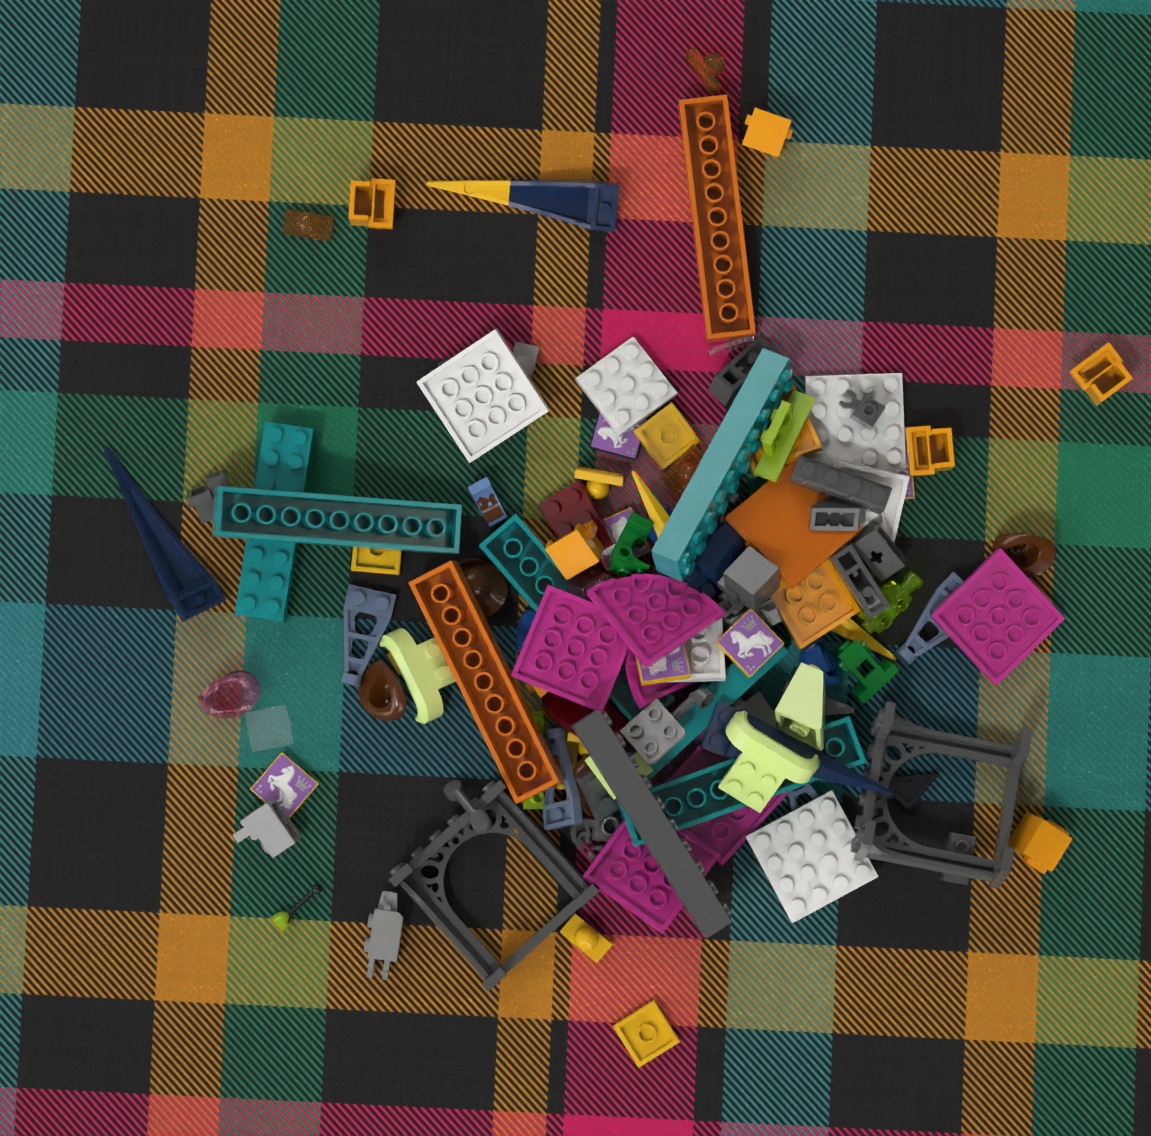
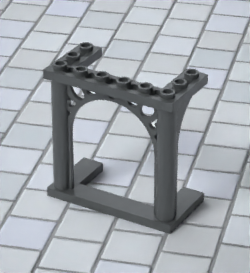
M886 701L884 707L879 708L878 715L876 714L875 720L872 722L870 735L874 736L873 745H868L866 758L870 759L869 768L865 767L863 776L888 789L890 780L896 770L906 761L923 754H942L1007 767L994 856L992 860L926 847L911 841L899 831L892 821L887 805V795L865 790L861 791L858 805L862 806L861 815L857 814L854 829H858V832H856L851 844L850 852L854 853L853 860L863 862L865 858L952 874L989 882V887L999 889L1011 873L1014 848L1008 847L1020 767L1029 754L1033 730L1023 728L1012 745L931 730L912 724L897 715L895 712L896 703ZM903 744L907 745L906 748L913 747V751L911 753H906V749L903 746ZM888 746H894L899 750L901 755L899 760H892L887 755L886 748ZM882 759L890 765V771H883L885 763ZM881 809L883 812L882 817H878L872 820V818L875 817L878 812L875 810ZM886 823L889 827L888 832L885 835L876 836L874 834L876 824ZM892 835H896L898 838V842H895L892 839L891 843L886 841Z
M492 780L482 789L485 793L479 800L477 797L471 800L477 809L483 811L491 809L496 814V822L487 833L506 834L522 842L573 898L567 906L501 965L454 913L444 891V872L449 858L464 841L479 835L470 829V815L467 811L461 816L456 813L446 822L449 827L445 831L437 830L429 838L431 843L425 849L422 846L418 847L410 855L413 859L409 863L404 864L401 862L389 872L392 875L389 881L393 886L397 887L400 885L480 974L484 979L481 985L487 991L503 979L516 964L576 910L583 907L599 892L593 883L589 884L583 878L581 873L519 804H515L513 797L506 791L507 787L501 780L497 783ZM502 815L506 818L504 822L510 825L506 829L500 827ZM462 828H463V835L460 834V833H458ZM454 837L459 838L458 844L452 842ZM448 842L450 848L443 847V845ZM437 853L444 855L443 860L439 863L434 860H428L430 857H438ZM432 865L438 868L439 874L437 877L429 879L421 874V869L424 866ZM437 883L439 888L435 893L432 887L429 889L426 884Z

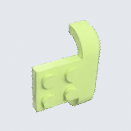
M403 628L383 635L379 645L380 647H386L390 651L417 707L416 721L426 724L441 717L444 709L438 690L456 682L435 637L416 645L411 635Z
M746 711L736 712L725 730L731 743L742 752L720 781L718 788L760 813L785 778L795 783H807L820 766L819 757L816 754L812 759L801 757L755 729L747 720Z

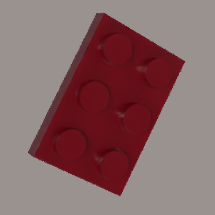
M582 480L576 481L539 503L557 539L574 531L577 524L584 525L593 520L598 527L595 535L604 546L603 551L616 544Z

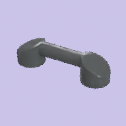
M709 689L693 691L671 715L678 721L695 704L700 709L706 708L713 701L715 695Z
M452 780L448 782L444 787L446 797L450 801H458L470 815V823L476 833H487L492 827L488 814L481 809H477L464 794L465 790L461 781Z

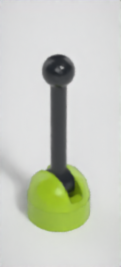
M315 884L312 887V891L289 912L280 911L270 919L284 933L292 923L291 916L313 895L319 894L322 891V887L319 884Z

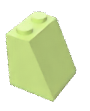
M801 662L775 709L776 725L778 730L820 751L824 748V672L813 664L807 665Z

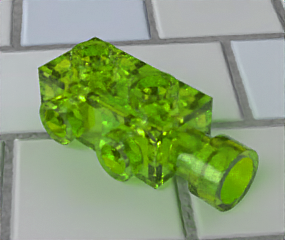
M911 570L903 577L904 580L899 585L890 580L880 588L891 607L872 619L868 618L863 609L857 614L864 621L861 625L867 632L872 634L875 631L880 634L883 629L891 626L892 620L901 611H905L912 600L910 594L914 590L917 591L924 584ZM902 600V604L898 606V602ZM885 617V622L881 624V620Z

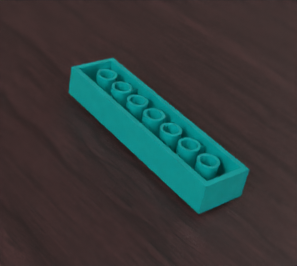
M265 421L255 489L306 493L315 430ZM246 539L235 615L285 623L298 543Z
M784 646L770 657L750 678L732 663L729 667L725 664V681L704 682L697 690L709 689L715 695L713 701L704 709H700L695 704L677 721L686 731V736L655 764L651 765L654 771L646 776L648 780L655 776L708 727L717 701L729 706L733 704L788 653ZM633 748V749H632L630 752H628L627 754H629V753L631 754V753H632V755H633V754H635V753L637 752V750H636L635 748Z

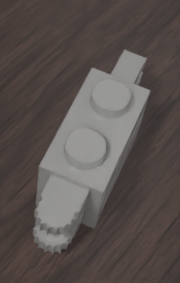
M382 891L378 908L374 909V913H369L367 927L372 928L370 938L366 937L364 952H368L367 958H369L367 977L372 978L375 972V959L384 960V967L381 973L383 980H388L390 961H398L404 917L397 911V893Z

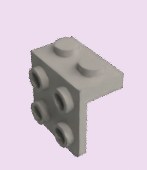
M657 698L620 730L649 765L655 764L686 736V731Z

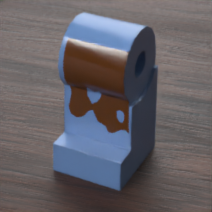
M487 477L468 487L477 507L490 527L507 518Z

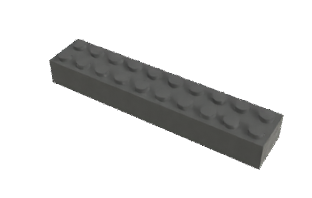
M596 709L573 723L571 727L701 935L708 938L732 923L729 918L732 913L725 902L718 901L716 895L719 892L713 882L710 880L706 881L702 874L706 871L699 860H696V858L693 860L689 853L692 852V849L686 839L678 837L676 832L679 828L673 818L666 817L663 813L666 807L659 796L653 797L649 790L653 787L646 775L642 774L640 776L636 768L639 767V764L632 753L627 754L623 749L626 745L619 732L613 733L610 725L613 724L606 711L600 712L599 709Z

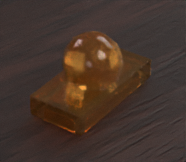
M694 47L688 50L686 59L711 95L714 96L721 91V85L716 76L724 71V59L716 53H710L702 59Z
M286 209L282 233L284 235L331 242L334 217Z
M693 444L659 479L675 496H678L687 487L704 454Z

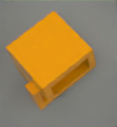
M755 107L753 114H748L744 124L749 126L742 145L779 157L785 138L790 140L794 129L789 128L792 120Z
M372 178L371 182L351 180L349 202L350 225L368 226L369 228L393 229L396 181Z
M1109 342L1069 371L1074 380L1087 393L1096 406L1133 379L1123 366L1122 358Z
M930 425L905 428L910 477L934 475L935 471H947L955 467L951 428L931 430Z
M593 520L584 525L577 524L574 531L555 542L552 539L547 542L545 550L566 580L600 560L604 546L595 535L598 527Z
M1026 812L1010 837L1008 846L1024 856L1022 861L1040 873L1045 874L1047 870L1051 872L1054 870L1072 838L1069 837L1070 833L1053 821L1049 819L1046 821Z

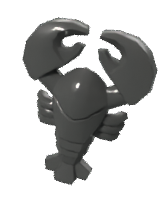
M616 809L600 821L595 818L582 817L581 824L571 826V839L576 847L581 850L585 848L581 842V836L586 844L590 840L589 828H591L592 840L605 841V844L590 847L592 850H597V854L586 851V855L590 860L594 861L624 820L620 809Z

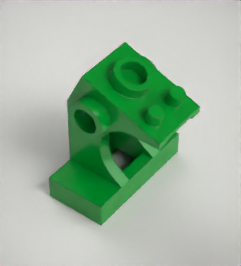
M634 512L631 513L609 557L610 573H616L621 577H628L632 574H647L650 565L638 560L632 553V547L643 548L654 524L652 521Z
M847 640L835 651L837 654L835 658L839 661L837 665L846 674L851 672L859 683L850 692L864 704L900 670L886 658L877 664L869 654L872 650L864 641L858 642L854 640L850 642ZM866 660L873 669L863 677L856 668Z

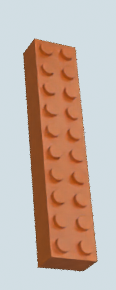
M727 94L682 99L678 102L706 343L754 338L756 330Z
M451 560L408 582L515 804L522 803L564 782L562 774L515 678L511 677L512 672L458 561Z

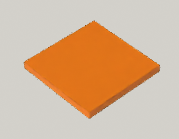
M795 461L782 470L777 482L769 480L725 518L754 550L779 568L780 577L791 589L795 588L863 529L858 524L857 531L809 530L811 506L829 498V496L825 495L824 492L818 493L788 482Z

